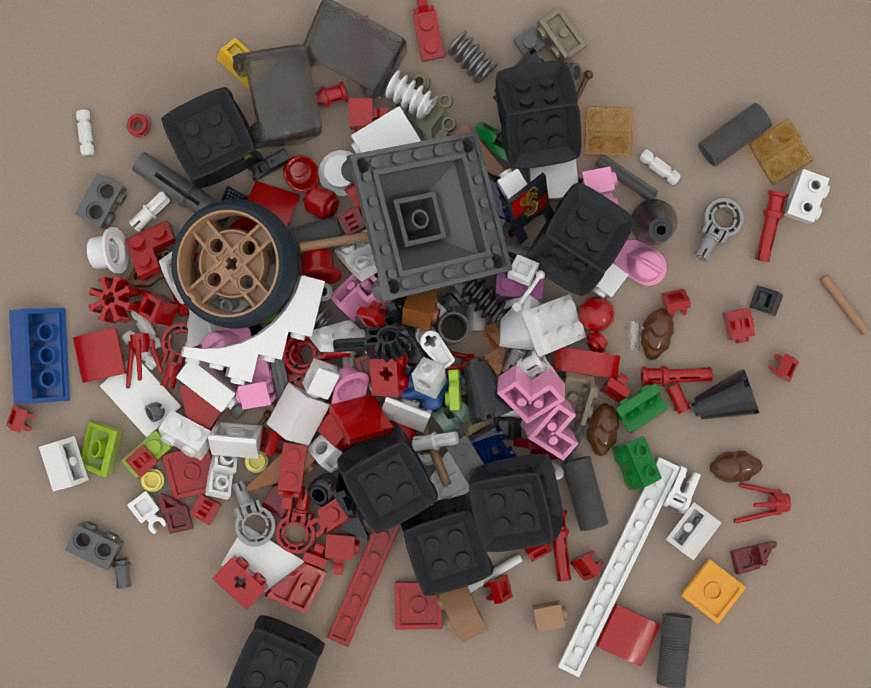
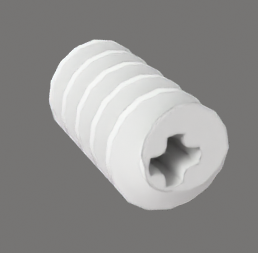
M396 71L388 83L385 93L388 99L393 98V102L396 104L401 102L403 109L409 107V113L411 114L417 112L416 117L418 119L424 118L435 106L438 96L431 100L430 90L422 94L424 86L421 85L415 89V80L407 84L408 76L405 75L402 79H399L401 71Z

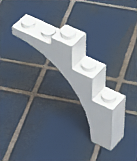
M302 275L298 276L293 292L283 310L269 325L257 334L239 343L220 348L200 349L182 346L180 356L186 357L185 362L199 365L200 361L209 362L210 368L222 371L224 366H226L225 376L231 378V383L244 385L245 381L252 382L258 354L261 355L260 360L274 363L275 358L282 360L288 332L291 333L290 337L304 340L305 336L312 337L325 281Z

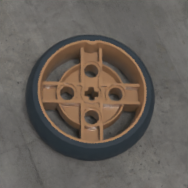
M222 200L197 211L180 230L172 251V276L181 299L198 317L213 325L224 328H247L272 317L290 297L298 272L297 250L286 225L269 209L248 200ZM231 216H241L249 218L258 224L249 232L240 228L224 230L218 221ZM219 240L223 243V249L220 252L216 247ZM251 242L255 244L256 248L253 254H250L248 250ZM200 243L203 246L199 259L201 277L197 280L195 256ZM274 247L276 273L272 286H270L266 281L270 270L268 251ZM233 260H237V262H236L237 268H233V266H234V264H235ZM216 274H219L221 277V282L218 286L214 282ZM249 276L253 279V286L251 288H248L246 285V280ZM219 296L231 300L246 298L252 308L246 311L230 312L215 306L212 302Z

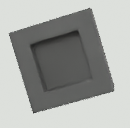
M533 26L513 39L522 55L532 47L538 52L546 46Z

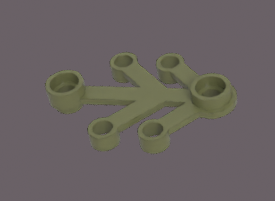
M417 73L412 77L411 82L423 78L424 83L422 86L424 88L422 94H425L431 86V80L426 74ZM444 93L440 95L438 99L439 104L430 115L429 113L422 119H418L415 113H409L408 108L404 109L403 112L407 119L422 130L424 141L446 137L451 131L456 129L457 123L455 119L445 117L441 123V130L433 138L432 129L446 109L453 105V98L449 94ZM445 97L450 99L447 105L442 104V100ZM401 102L399 104L395 103L393 109L401 105ZM448 120H452L453 126L451 128H446L445 123Z

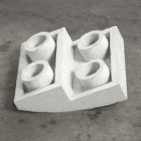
M369 241L341 245L334 250L343 264L359 280L364 281L377 273Z

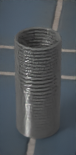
M753 103L725 123V125L698 143L699 150L710 165L717 167L724 160L754 140V138H757L760 134L771 128V119L762 106L758 103Z
M337 216L288 229L294 240L297 256H301L304 253L301 252L300 242L342 236ZM273 247V248H272V252H273L274 258H275V260H276V254H275V250H274V247Z
M448 312L438 322L436 332L445 344L455 345L468 335L470 329L469 321L462 313ZM446 318L459 320L463 325V336L459 340L447 339L441 332L443 320Z
M583 456L571 459L569 463H562L580 531L598 529L609 523L590 456Z
M673 612L663 614L656 683L660 686L668 688L686 687L690 633H692L691 626L693 618L689 615Z

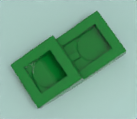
M483 121L479 122L475 130L480 138L495 154L508 162L504 145L498 141L501 131Z

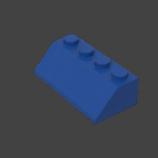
M65 308L9 310L14 404L70 401Z

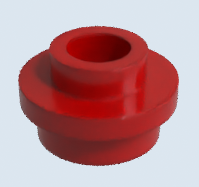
M134 114L127 121V130L135 137H143L150 131V121L143 114ZM138 122L143 123V127L140 130L135 128Z
M595 331L586 336L588 340L586 342L587 346L593 352L603 353L608 342L600 332Z

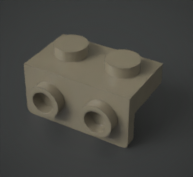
M561 7L545 18L538 20V28L536 30L543 40H548L552 46L550 51L557 60L560 58L565 62L587 46Z
M566 371L564 378L565 399L570 401L576 414L575 417L580 419V425L585 426L587 418L592 416V400L597 399L598 385H595L594 375Z

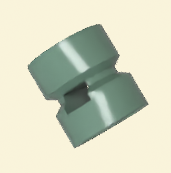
M463 401L462 410L451 411L450 406H441L431 413L445 433L457 432L460 424L466 425L470 421L468 407ZM453 413L455 417L448 419V417H450V415Z

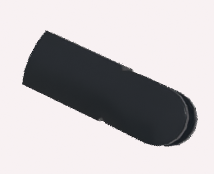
M283 148L250 165L248 170H251L255 176L253 178L254 181H258L283 167L290 158ZM266 163L268 170L262 172L260 166Z

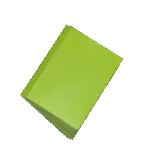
M88 421L80 453L85 470L101 477L113 475L124 429Z

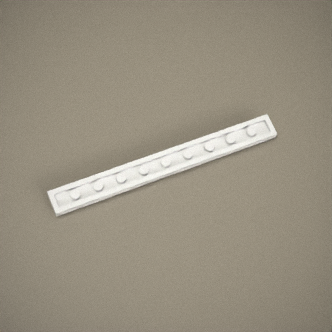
M660 457L657 458L655 463L662 478L642 489L558 662V668L577 677L580 676L681 468Z

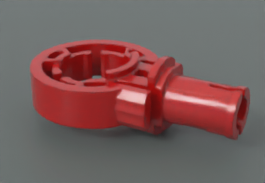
M186 323L171 325L165 330L161 339L163 350L161 362L166 363L169 352L171 353L160 386L167 387L168 380L170 379L168 388L173 390L177 381L176 377L181 370L185 357L180 356L181 353H177L171 348L170 343L173 335L169 336L168 342L166 337L176 328L181 329L174 331L175 334H188V331L183 329L187 328ZM175 356H178V357H179L177 363H176V362H173Z
M307 336L304 338L305 341L290 338L286 342L283 352V361L291 372L302 376L306 375L314 358L324 362L336 358H351V353L334 351L323 352V354L317 355V352H320V350ZM295 342L298 346L307 345L313 349L311 361L306 365H299L300 369L306 370H297L289 364L292 362L297 367V363L293 360V351L296 347L295 345L292 346V344Z
M302 486L299 498H296L293 513L292 509H287L286 515L281 519L276 528L278 544L289 553L305 552L312 546L316 538V525L310 526L308 523L314 519V512H310L308 522H306L311 499L308 488L305 492V486ZM292 524H298L306 530V538L301 542L291 541L288 536L283 539L282 536H285L287 526ZM309 535H311L310 542L302 546L305 543V541L308 540Z

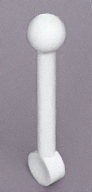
M538 270L536 272L535 279L519 302L513 304L512 309L516 313L522 311L524 301L538 281L545 277L544 271Z

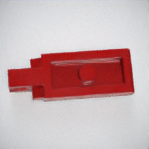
M417 0L418 8L413 9V20L422 62L444 58L445 53L434 5L428 6L427 0Z
M283 443L277 487L278 495L283 496L282 509L291 510L293 498H299L302 491L308 445Z

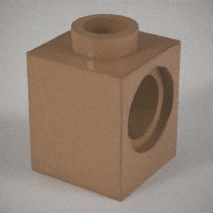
M559 600L532 605L538 633L565 628L564 620H568L566 606L561 607Z

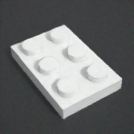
M571 294L522 312L538 357L586 338L584 327L579 320Z

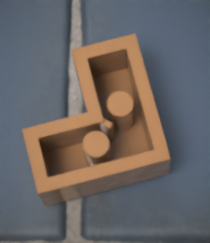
M468 586L439 594L436 597L440 609H445L448 614L445 621L455 637L459 635L464 642L488 630Z

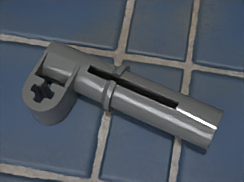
M143 152L133 165V172L178 201V205L181 208L187 207L196 213L203 207L218 202V200L195 187L191 182L147 152ZM161 175L173 184H175L176 186H178L179 188H181L182 190H184L186 193L190 194L191 196L199 200L200 203H198L193 198L186 195L185 193L171 185L169 182L161 178ZM230 217L218 221L219 225L223 228Z

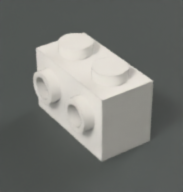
M805 169L798 171L783 210L784 216L805 224L817 221L822 212V207H820L822 199L827 197L830 190L828 185L830 178Z
M173 410L169 412L158 428L161 440L164 443L181 449L189 457L202 460L210 448L208 437L211 431Z
M75 436L39 447L53 491L69 488L89 480Z
M694 502L666 540L694 560L721 525V522Z

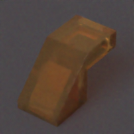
M492 324L485 328L483 335L493 350L485 354L481 361L486 360L498 378L501 373L506 347L499 346L500 331L495 324Z

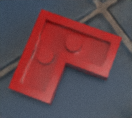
M167 220L125 239L140 280L162 271L156 252L173 245L176 241Z

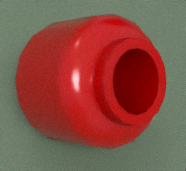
M320 185L312 187L303 196L306 212L320 219L334 216L339 207L336 193Z

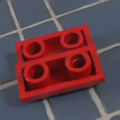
M117 328L73 337L82 383L127 373Z
M615 603L596 646L626 661L642 666L661 624Z

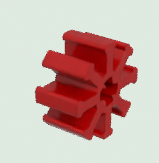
M103 276L99 278L98 281L101 283L103 290L90 288L89 295L100 297V301L88 305L90 311L101 313L98 320L115 324L116 322L127 323L131 321L126 310L137 312L139 304L130 303L129 299L136 295L140 296L139 289L128 286L129 283L126 278L113 276V278Z

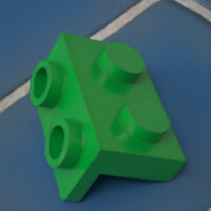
M656 383L651 387L650 385L642 387L637 392L638 395L632 399L630 397L625 398L618 404L619 407L616 408V412L629 433H633L668 410V406L661 397V391Z
M644 436L611 447L614 459L620 467L623 480L629 490L645 488L661 480L662 477Z

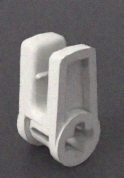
M431 327L430 331L420 328L416 329L415 337L417 342L435 362L443 364L446 369L455 361L444 341L433 327Z
M536 350L532 351V355L527 358L517 360V366L531 380L549 368L560 378L544 355L538 357Z
M680 465L679 467L681 468L667 494L663 506L668 507L669 505L684 515L691 504L692 496L701 474L692 472L688 481H686L687 484L684 490L681 492L680 487L684 477H686L687 468Z

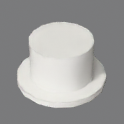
M338 150L331 152L324 157L319 166L318 175L320 183L323 187L334 191L337 196H347L344 190L352 184L346 181L341 173L342 164L347 160L346 157L353 154L350 151Z
M109 227L105 230L103 236L89 239L87 243V257L93 268H109L113 273H123L129 263V250L124 234L117 227Z

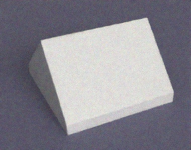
M529 295L522 304L521 312L516 313L511 308L500 319L499 346L535 350L522 312L542 305L541 302ZM521 297L507 300L504 309L512 307L514 303L519 302Z
M288 382L267 425L286 440L309 445L330 403L320 398H313L305 390Z
M386 397L382 408L388 419L422 433L432 413V410L423 407L421 399L411 400L402 397Z
M217 421L208 437L211 454L258 459L263 425Z

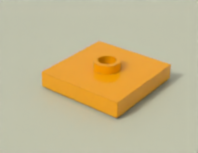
M708 558L680 595L719 624L747 587Z

